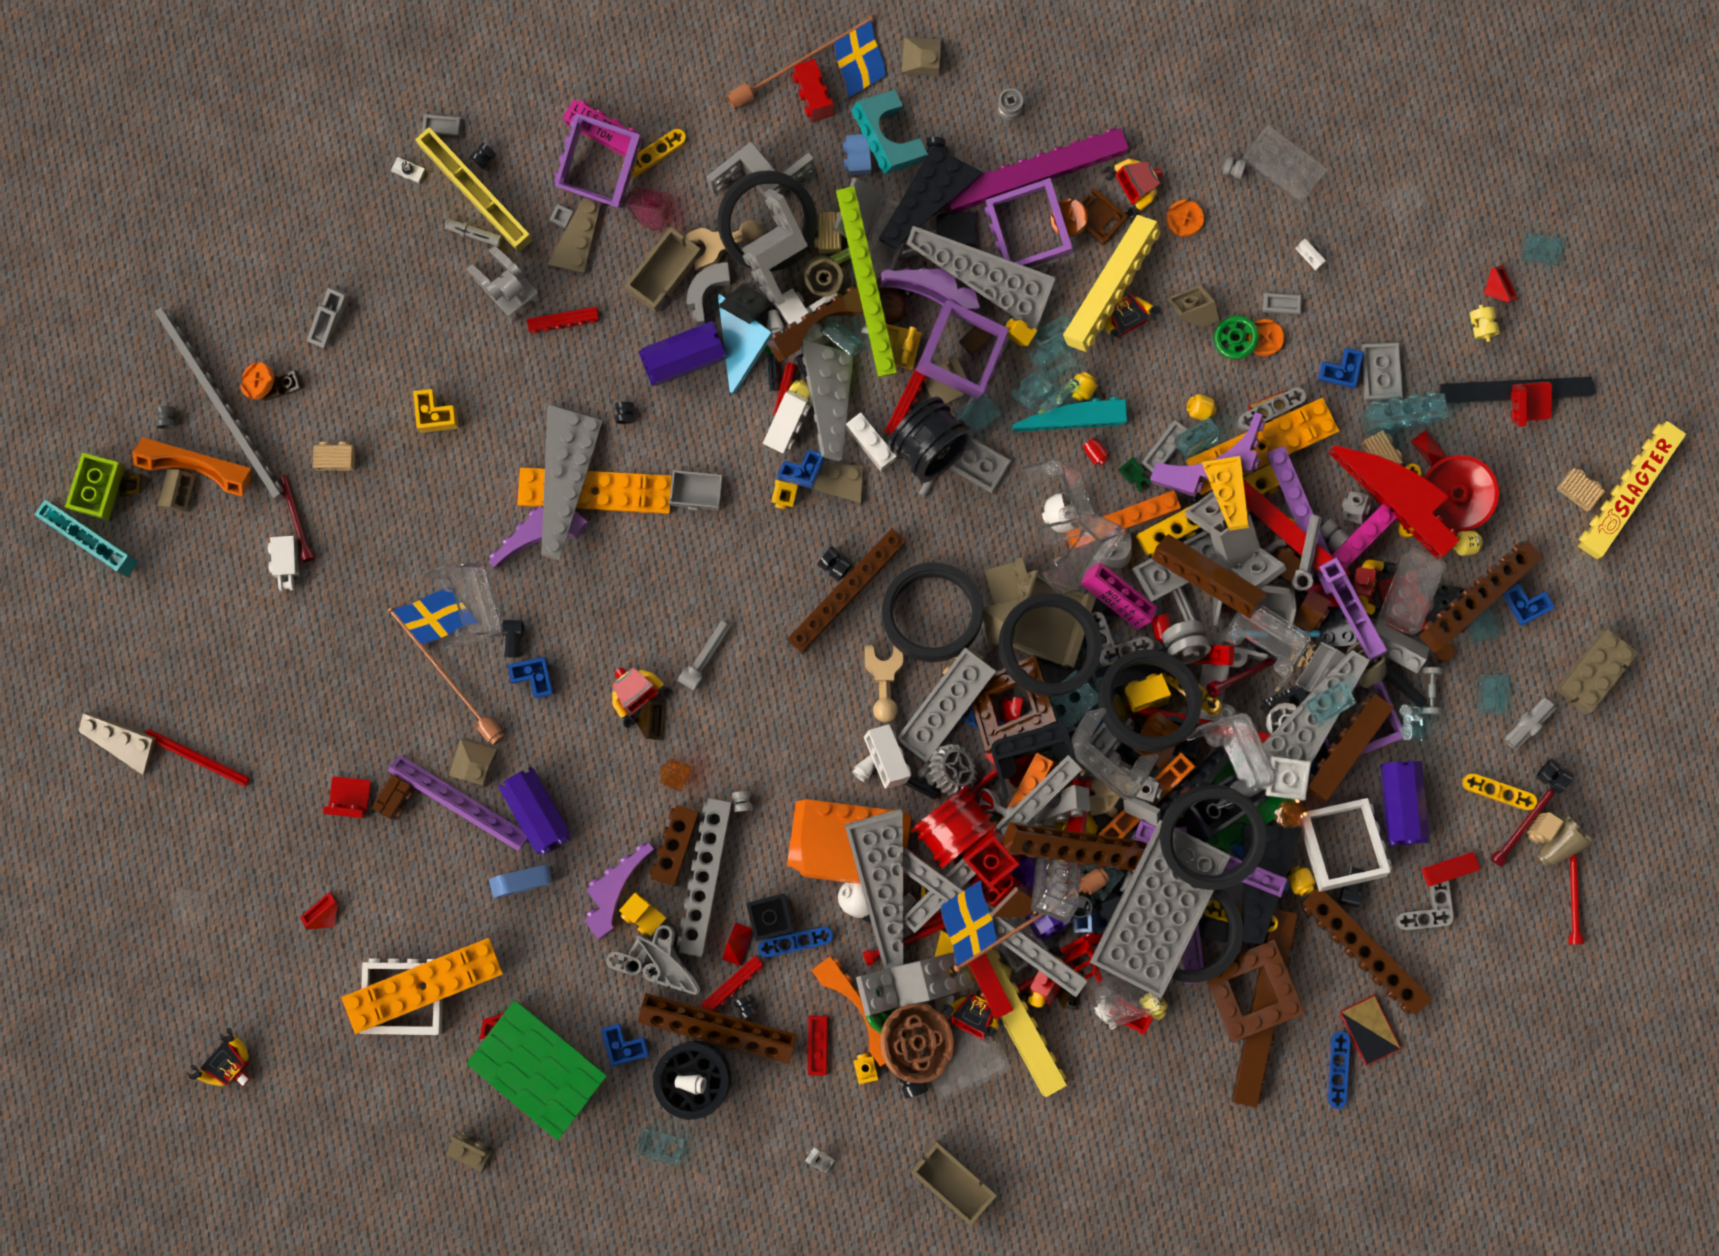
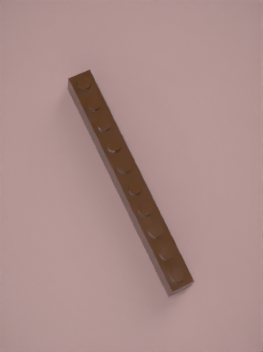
M1275 909L1273 915L1279 922L1278 928L1274 932L1266 933L1264 944L1276 940L1285 964L1289 968L1291 963L1289 952L1295 944L1293 933L1298 928L1299 919L1296 913ZM1272 919L1268 929H1270L1271 926L1275 925V923L1272 922ZM1264 966L1258 969L1249 1014L1279 1002ZM1274 1027L1244 1039L1231 1098L1232 1102L1256 1108L1258 1104H1261L1263 1092L1260 1091L1262 1084H1265L1267 1078L1265 1067L1269 1065L1271 1059L1269 1048L1270 1045L1273 1046L1275 1034H1272Z

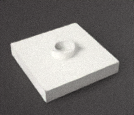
M1271 756L1265 795L1306 800L1311 762Z

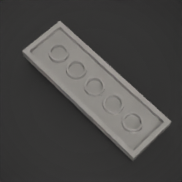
M1206 530L1183 542L1219 564L1211 535ZM1152 558L1132 569L1150 602L1189 583V581L1158 564Z
M965 647L896 740L927 762L997 670Z

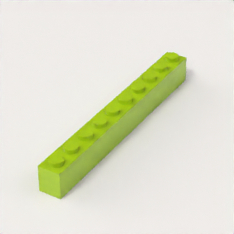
M855 186L836 190L877 374L879 379L895 376L898 374Z

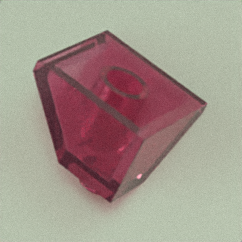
M634 187L626 207L643 227L653 231H662L666 221L671 193Z

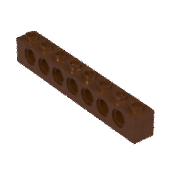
M891 528L787 638V642L802 655L906 544V540Z
M1529 540L1523 544L1519 542L1510 549L1512 553L1510 555L1506 553L1498 560L1500 562L1498 566L1492 565L1486 571L1487 575L1485 577L1481 575L1473 582L1475 584L1473 588L1469 586L1461 593L1462 598H1455L1448 604L1450 608L1447 611L1445 609L1440 611L1435 616L1437 618L1435 622L1431 620L1422 627L1424 631L1419 636L1434 653L1448 644L1544 558Z
M1009 822L1002 841L1007 852L1012 855L1021 854L1031 858L1042 857L1047 860L1056 859L1066 863L1077 862L1082 865L1091 864L1101 868L1112 867L1117 870L1126 869L1133 872L1147 846L1146 843L1136 840Z
M1316 886L1300 902L1303 905L1301 909L1308 916L1313 915L1317 919L1315 923L1323 931L1327 929L1331 934L1329 937L1337 945L1340 943L1345 948L1343 951L1351 959L1354 957L1359 962L1357 965L1365 973L1368 971L1373 976L1371 979L1379 987L1383 986L1387 990L1386 994L1393 1001L1397 1000L1401 1004L1400 1008L1407 1015H1417L1432 1000L1325 891L1319 892L1318 886ZM1321 904L1327 910L1324 915H1320L1318 912V907ZM1335 918L1340 921L1338 929H1334L1332 926V921ZM1349 932L1354 935L1352 943H1348L1346 940V935ZM1363 946L1368 949L1366 957H1362L1360 954ZM1378 960L1382 963L1380 971H1376L1374 968V964ZM1392 974L1396 977L1394 985H1390L1388 982V978ZM1405 989H1408L1411 993L1407 1000L1402 995Z
M648 993L645 994L638 1023L787 1064L790 1063L797 1034Z

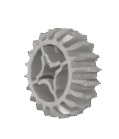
M948 744L940 747L933 753V756L929 759L931 764L928 767L932 769L929 774L933 775L931 782L937 783L936 788H941V793L947 792L948 796H952L967 785L971 787L970 789L974 787L973 784L977 781L975 777L978 775L975 771L977 766L973 764L974 759L970 758V752H965V747L960 748L959 744Z

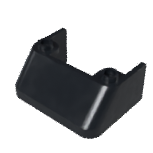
M1054 723L993 742L991 752L1005 799L1010 797L1004 779L1015 775L1017 771L1016 759L1053 749L1057 760L1062 762L1070 755L1076 761L1065 725ZM1080 772L1076 775L1077 779L1081 778Z

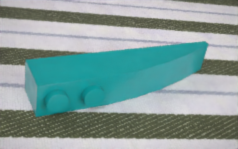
M1112 397L1107 401H1101V398L1090 399V402L1069 404L1033 415L1013 424L1011 429L1012 432L1125 426L1127 423L1125 399L1120 400V397Z
M46 499L34 514L126 577H129L139 561Z

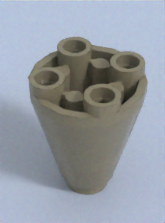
M1568 814L1561 818L1564 823L1553 841L1545 842L1539 851L1540 854L1537 855L1547 867L1551 864L1554 866L1589 848L1594 842Z

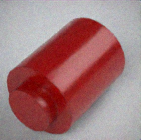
M1169 614L1155 616L1151 622L1155 640L1160 641V644L1164 643L1162 639L1163 633L1172 626Z

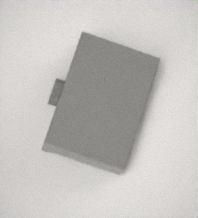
M673 470L670 506L686 507L688 510L699 511V509L719 511L723 476Z
M1321 642L1295 685L1300 688L1303 687L1306 692L1311 693L1346 655L1338 649Z

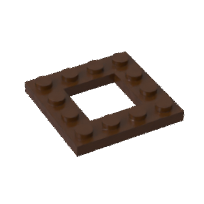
M1036 655L1018 662L1022 669L1031 677L1046 682ZM1005 668L994 673L972 702L985 751L988 754L992 753L991 746L998 739L1058 723L1051 697L1027 691L1033 712L1000 726L992 696L1018 685L1008 675Z
M1276 940L1238 954L1227 970L1217 977L1207 980L1232 1043L1306 1014ZM1264 966L1279 1002L1243 1016L1229 980Z

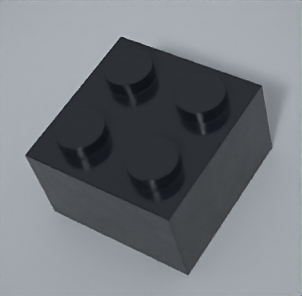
M784 893L746 903L755 941L794 932Z

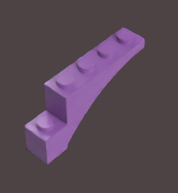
M943 268L903 269L900 271L888 269L883 271L877 279L878 287H891L912 291L926 296L942 306L946 300H949L975 313L980 309L976 291L967 287L957 289L955 277Z
M541 506L535 507L529 513V518L525 523L522 521L516 527L514 535L512 537L508 536L503 541V547L491 554L489 563L496 570L517 552L542 541L543 508ZM576 511L568 536H574L575 538L589 525Z
M1335 558L1320 566L1322 575L1369 660L1371 661L1387 653V649L1338 559Z
M645 842L635 849L637 851L632 856L626 855L620 860L621 864L616 868L614 866L610 867L604 872L605 876L599 880L597 877L588 884L590 887L586 890L600 909L594 908L586 914L588 918L584 921L597 939H601L616 928L614 926V917L621 893L635 869L655 850L651 843L647 845Z

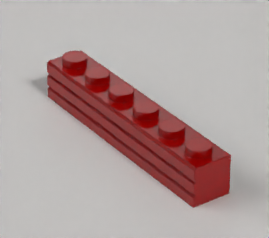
M597 307L529 318L527 319L528 330L532 334H537L539 331L549 332L551 331L550 329L560 330L562 327L584 326L585 323L595 324L599 321Z
M917 367L885 429V433L892 435L900 422L911 412L912 403L915 404L917 400L916 395L921 392V385L927 380L928 376L916 371Z
M755 955L701 1004L702 1008L715 1012L719 1004L722 1006L728 996L732 997L736 993L735 990L737 988H742L746 980L749 981L754 977L753 973L756 971L758 973L763 969V963Z

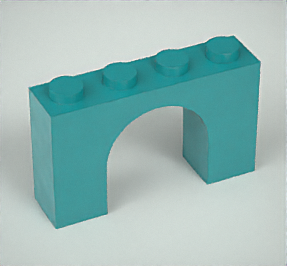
M895 90L859 100L851 109L853 117L857 120L861 132L865 136L870 150L874 153L884 175L920 164L928 155L920 138L898 144L891 142L882 134L879 120L896 115L903 106Z

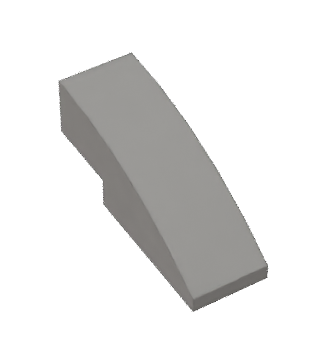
M334 287L327 289L323 303L316 312L307 338L308 342L322 348L326 347L341 318L350 294Z

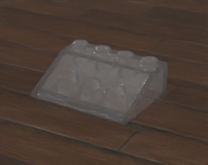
M1092 946L1094 952L1097 946ZM1089 954L1079 958L1080 964L1090 960ZM1092 965L1083 969L1085 975L1094 971ZM1100 967L1099 970L1103 982L1098 983L1096 976L1087 981L1106 1030L1162 1010L1157 996Z
M958 1027L951 1030L953 1035L952 1057L944 1068L946 1070L939 1077L931 1081L940 1103L1012 1070L997 1036L995 1041H992L993 1038L991 1036H986L983 1041ZM934 1053V1055L932 1056V1062H935L937 1060V1053Z

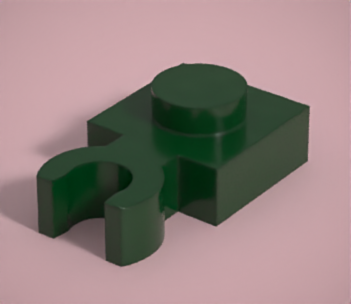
M1133 457L1118 469L1119 473L1129 484L1136 483V488L1139 492L1144 490L1140 485L1142 482H1145L1148 486L1151 485V481L1142 476L1145 470Z

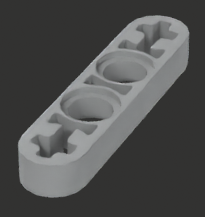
M1293 388L1243 413L1239 417L1237 425L1240 430L1248 431V425L1242 424L1244 418L1246 420L1253 417L1251 413H1258L1260 409L1268 411V417L1263 419L1266 423L1301 405L1306 399V393L1301 388ZM1294 392L1296 395L1300 394L1299 401L1297 399L1292 400L1290 406L1288 399L1294 396ZM1276 401H1283L1285 408L1278 410L1275 407Z

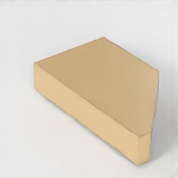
M1123 789L1090 796L1091 816L1111 812L1122 795Z

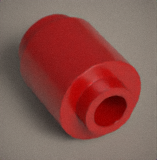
M1094 437L1082 446L1084 453L1095 466L1097 464L1102 466L1109 460L1108 456L1110 453Z

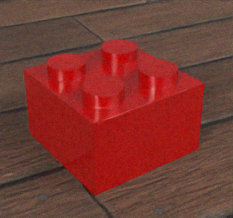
M995 827L964 850L963 858L989 888L1020 865V855H1012L1007 852L1002 843L1004 837Z

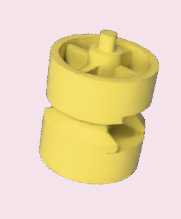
M1479 305L1480 309L1470 312L1471 322L1475 325L1473 328L1476 340L1486 339L1487 342H1490L1491 337L1500 334L1498 323L1494 322L1497 318L1495 308H1483V305Z

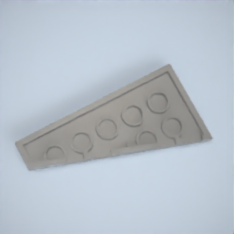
M803 340L801 348L804 357L802 359L803 364L806 366V380L811 405H813L815 415H813L814 421L817 422L819 432L817 436L821 457L840 461L843 455L854 354Z

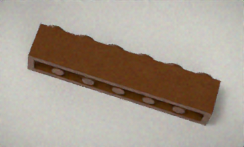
M1168 534L1155 548L1152 560L1251 619L1262 606L1267 594L1266 592Z
M1373 694L1371 697L1366 696L1361 703L1363 708L1360 712L1356 711L1352 715L1350 726L1348 728L1345 726L1338 735L1341 737L1337 743L1333 742L1327 750L1329 755L1326 759L1322 758L1316 765L1319 769L1315 774L1311 773L1309 775L1307 791L1322 802L1329 799L1394 707L1377 694Z

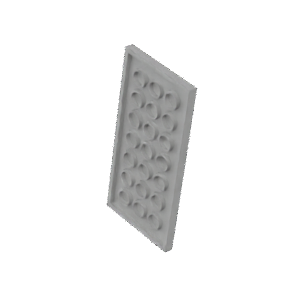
M1159 820L1090 963L1159 998H1162L1214 891L1189 885L1169 868L1160 846L1162 820ZM1174 828V851L1179 861L1185 867L1203 875H1219L1223 873L1230 855Z

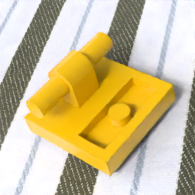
M886 324L895 365L913 370L922 333L917 332L915 327L905 329Z

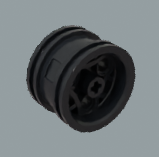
M937 396L924 401L913 409L896 427L888 442L889 450L898 459H905L911 466V472L922 483L930 482L947 471L963 455L974 437V431L967 427L963 420H957L950 413L951 408Z
M702 1041L683 1042L668 1050L660 1058L653 1075V1089L660 1105L671 1115L685 1120H696L713 1113L726 1098L731 1085V1071L726 1058L716 1047ZM692 1051L700 1053L695 1057ZM686 1052L690 1061L680 1064L678 1055ZM706 1058L709 1060L710 1066L708 1069L700 1067V1059ZM673 1060L674 1065H669V1063ZM716 1066H717L719 1072L714 1071V1069H715ZM675 1072L679 1076L701 1075L706 1078V1088L703 1093L705 1102L697 1103L695 1101L696 1094L676 1088L675 1083L668 1080V1074ZM712 1076L720 1078L719 1088H711ZM675 1092L685 1099L681 1105L673 1099ZM711 1093H717L714 1099H712ZM689 1103L691 1108L685 1107V1105Z

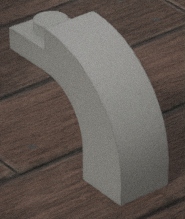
M728 262L714 264L703 269L696 275L689 286L687 306L688 309L695 308V310H692L693 321H697L698 326L705 324L703 302L707 293L716 287L731 285Z

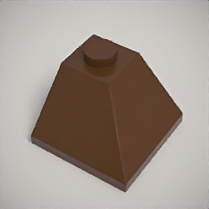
M1030 885L1018 886L989 915L991 917H1029L1033 915L1034 917L1041 912V906L1045 901Z

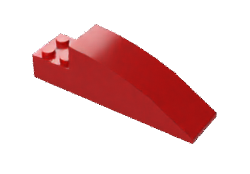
M1336 445L1327 452L1378 503L1384 504L1397 517L1396 520L1436 559L1444 557L1460 541L1455 530L1452 528L1448 529L1443 524L1444 520L1438 514H1432L1449 497L1435 485L1417 473L1378 455Z

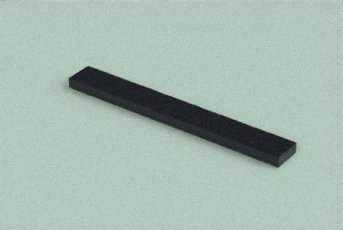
M1592 377L1446 383L1440 384L1439 389L1441 404L1510 401L1514 384L1536 382L1551 383V399L1592 397L1593 384Z

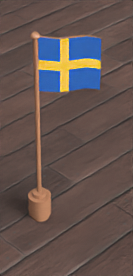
M868 16L869 19L752 87L750 84L743 83L733 89L726 96L733 109L740 108L754 100V90L834 44L837 64L846 84L847 99L885 77V67L874 37L872 27L874 17Z
M450 588L434 592L413 604L396 609L390 607L388 613L395 617L479 719L477 730L492 745L501 741L505 736L502 733V728L492 717L487 718L485 716L482 718L423 646V644L442 639L463 627L479 624L478 621Z
M1101 867L1093 869L1080 878V888L998 940L993 919L989 915L990 911L983 896L980 880L941 905L943 922L953 945L956 960L954 970L959 972L960 968L1081 891L1089 895L1098 891L1109 881L1108 875Z

